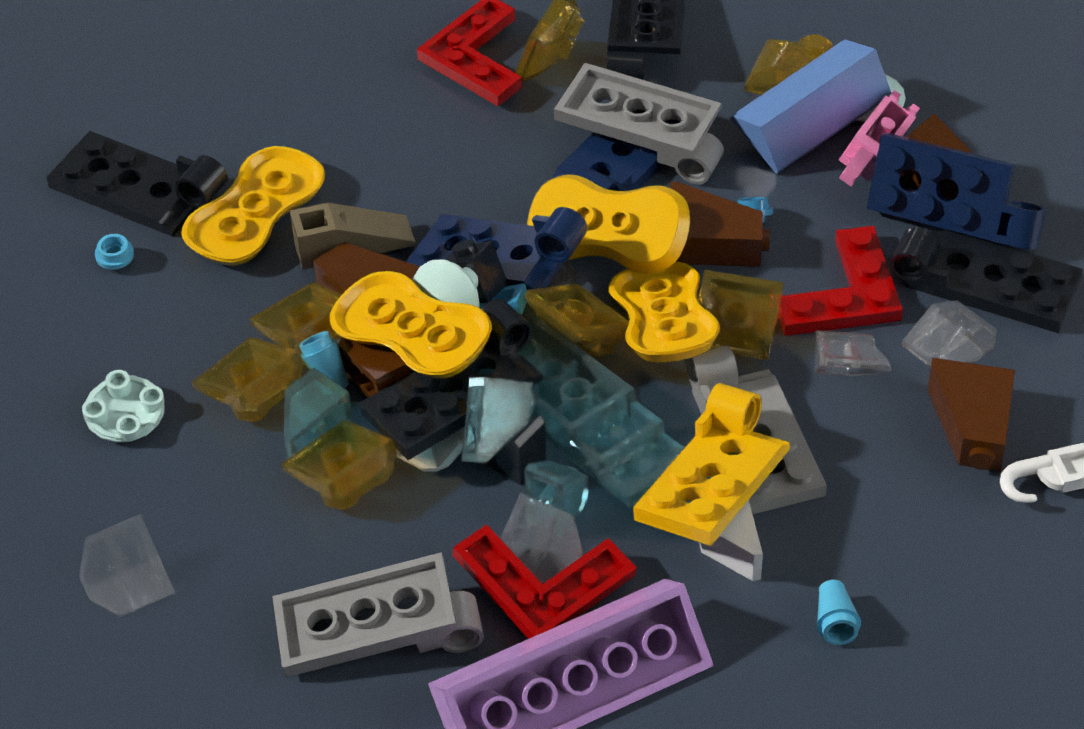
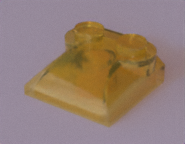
M553 0L531 33L515 71L516 74L522 77V82L542 74L554 63L556 64L560 58L566 61L576 44L575 41L571 40V37L576 39L585 23V19L580 17L583 10L578 8L575 0Z
M818 34L805 36L798 42L767 39L746 81L744 91L763 95L833 47L831 41Z
M705 270L698 301L720 323V332L710 349L728 345L735 355L769 360L777 320L781 314L784 283Z
M312 282L249 318V321L256 330L282 347L286 360L296 362L297 364H305L300 358L302 351L299 344L302 341L323 331H328L331 338H336L337 340L342 338L333 330L329 318L331 310L341 294Z
M579 284L526 291L524 297L531 310L539 319L574 345H582V349L591 355L601 357L604 354H611L614 352L618 341L625 339V332L629 321Z
M249 337L191 383L197 391L229 405L238 420L255 422L264 418L268 414L269 409L283 398L289 397L297 391L302 381L301 371L304 363L297 350Z
M342 420L283 462L281 466L283 471L318 491L326 507L345 510L354 506L359 498L375 486H379L389 479L395 469L394 460L398 452L392 439L347 420Z

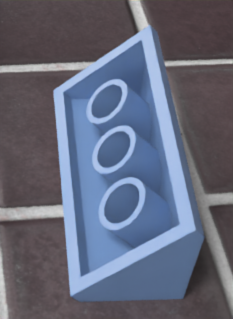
M844 39L731 115L730 120L772 170L778 174L879 105L885 96L889 97L892 93L876 49Z

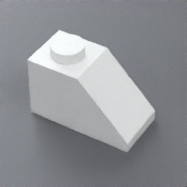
M748 500L711 546L700 542L699 544L701 553L751 581L761 580L763 553Z

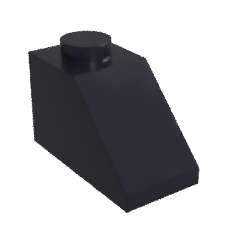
M472 239L461 241L452 247V252L445 258V260L453 262L461 268H471L478 277V286L476 288L480 304L489 303L508 284L492 241L476 243Z

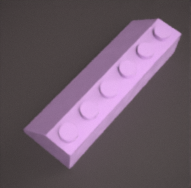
M663 579L428 683L445 729H577L714 665L684 583Z

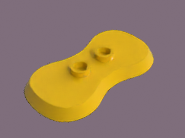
M285 146L267 147L253 153L243 162L234 183L223 195L199 207L188 216L181 232L184 242L204 258L218 264L236 266L250 261L259 254L267 243L274 224L285 214L289 213L290 210L304 205L315 196L325 180L324 167L309 154Z
M562 175L548 180L540 187L532 201L527 225L534 226L532 219L535 215L550 217L556 208L567 207L573 209L584 218L588 230L568 260L585 256H601L610 258L635 272L655 273L670 267L681 255L688 237L690 211L684 197L669 187L647 186L630 191H613L600 187L578 175Z
M676 261L667 269L655 273H639L625 269L615 275L609 283V293L629 314L630 320L625 332L626 342L646 361L673 362L701 355L711 348L720 332V323L717 318L705 310L697 299L700 274L690 265Z
M391 271L372 273L355 282L336 301L329 315L333 330L340 336L360 344L391 348L408 367L431 378L452 377L467 368L482 352L492 330L489 316L479 307L465 303L443 302L431 298L423 293L408 276Z

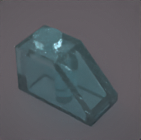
M316 368L311 369L303 377L294 380L289 388L285 390L284 441L287 460L292 466L299 463L352 419L349 392Z
M489 377L469 379L462 461L486 463L528 426L529 417L532 415L535 406L532 382Z
M551 460L529 463L525 468L527 522L565 537L588 502V475L579 472L573 467L563 466Z

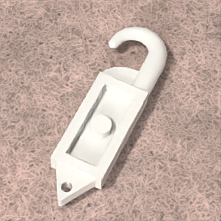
M1084 443L1049 450L1047 455L1016 461L1008 465L1000 477L1002 491L1008 498L1016 502H1036L1037 496L1035 494H1024L1019 492L1014 486V480L1034 474H1037L1040 480L1049 488L1061 490L1062 493L1084 488Z

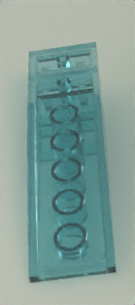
M524 308L522 316L531 323L533 332L527 345L518 353L542 373L543 380L506 403L524 419L540 415L545 421V438L631 509L682 452L684 447L664 433L662 419L636 401L635 389L527 308ZM482 369L476 373L479 375H486L492 373L494 370Z

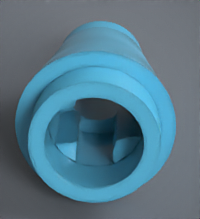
M328 331L314 334L299 344L302 351L300 358L321 386L325 388L327 394L339 392L349 385L337 339L331 338Z
M839 580L825 581L819 587L817 630L824 637L825 641L832 645L848 644L857 637L858 630L861 627V619L844 584Z

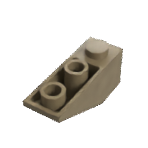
M323 203L290 210L294 243L302 270L313 268V261L343 242L377 253L416 246L406 215L334 203Z

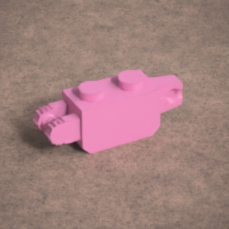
M895 90L889 97L885 96L839 158V161L847 166L839 179L849 186H852L859 176L868 182L873 178L881 134L887 132L904 136L916 119L915 115L920 108L914 103L907 109L897 104L901 94Z

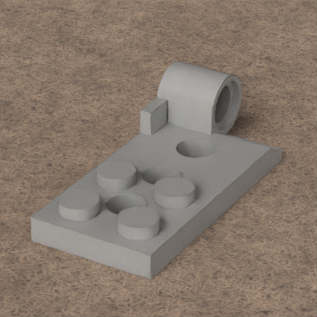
M584 63L554 108V120L657 151L658 163L674 167L677 174L691 184L701 185L706 183L724 153L723 145L719 139L707 133L720 112L722 103L588 63ZM604 99L611 101L609 103H598ZM638 109L645 111L644 113H641V114H635V113H633V112L637 111ZM667 120H677V121H679L680 123H677V124H668V123H665V121H667Z
M728 345L712 348L701 355L686 359L692 394L701 414L706 410V403L710 392L718 383L759 394L762 399L760 417L753 431L790 442V450L777 465L782 468V471L776 474H769L749 499L752 514L826 496V482L776 376L769 369L738 376L735 357ZM728 453V455H738V453Z
M442 552L272 596L282 668L286 677L413 644L417 645L420 653L438 648H443L452 653H462L475 649L484 639L476 597L466 591L450 592ZM407 597L418 598L417 603L409 609L397 608L399 602ZM362 609H375L374 614L366 620L354 619L356 614ZM323 619L333 620L330 627L320 632L312 631V628L318 621Z

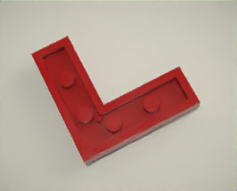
M480 0L417 48L418 60L499 107L522 88V77L476 50L516 20L515 8L500 0Z
M874 225L836 230L835 242L850 287L777 296L776 308L785 336L902 320L903 309Z
M487 524L454 546L452 554L458 563L528 639L579 617L635 577L637 567L607 538L542 584Z

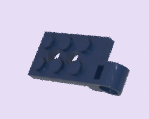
M887 132L881 134L866 209L1022 249L1038 248L1046 215V208L1024 201H1008L1016 164ZM908 169L917 171L921 176L922 183L918 190L909 189L904 183V174ZM943 179H951L958 185L959 192L955 199H947L942 195L940 185Z

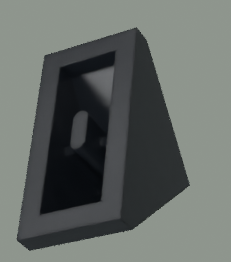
M539 415L497 425L470 453L478 461L517 484L522 485L546 460L545 421Z

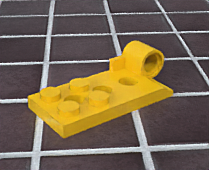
M723 383L716 384L709 394L706 410L695 422V437L634 505V521L711 546L790 450V442L753 431L761 413V396ZM728 453H738V455H728Z

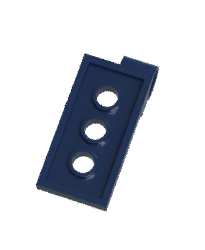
M638 109L637 111H635V112H633V113H635V114H641V113H644L645 111ZM667 120V121H665V123H668V124H677V123H680V122L677 121V120ZM593 132L557 167L552 178L562 175H578L608 190L630 191L639 189L663 164L657 162V151ZM625 151L631 154L627 156H618L615 153Z
M567 207L556 208L550 217L535 215L532 219L534 226L441 214L406 262L422 266L431 260L445 259L452 252V247L461 241L468 239L474 240L475 243L492 241L508 281L505 287L524 283L527 293L542 295L564 262L568 261L586 235L588 226L578 212Z

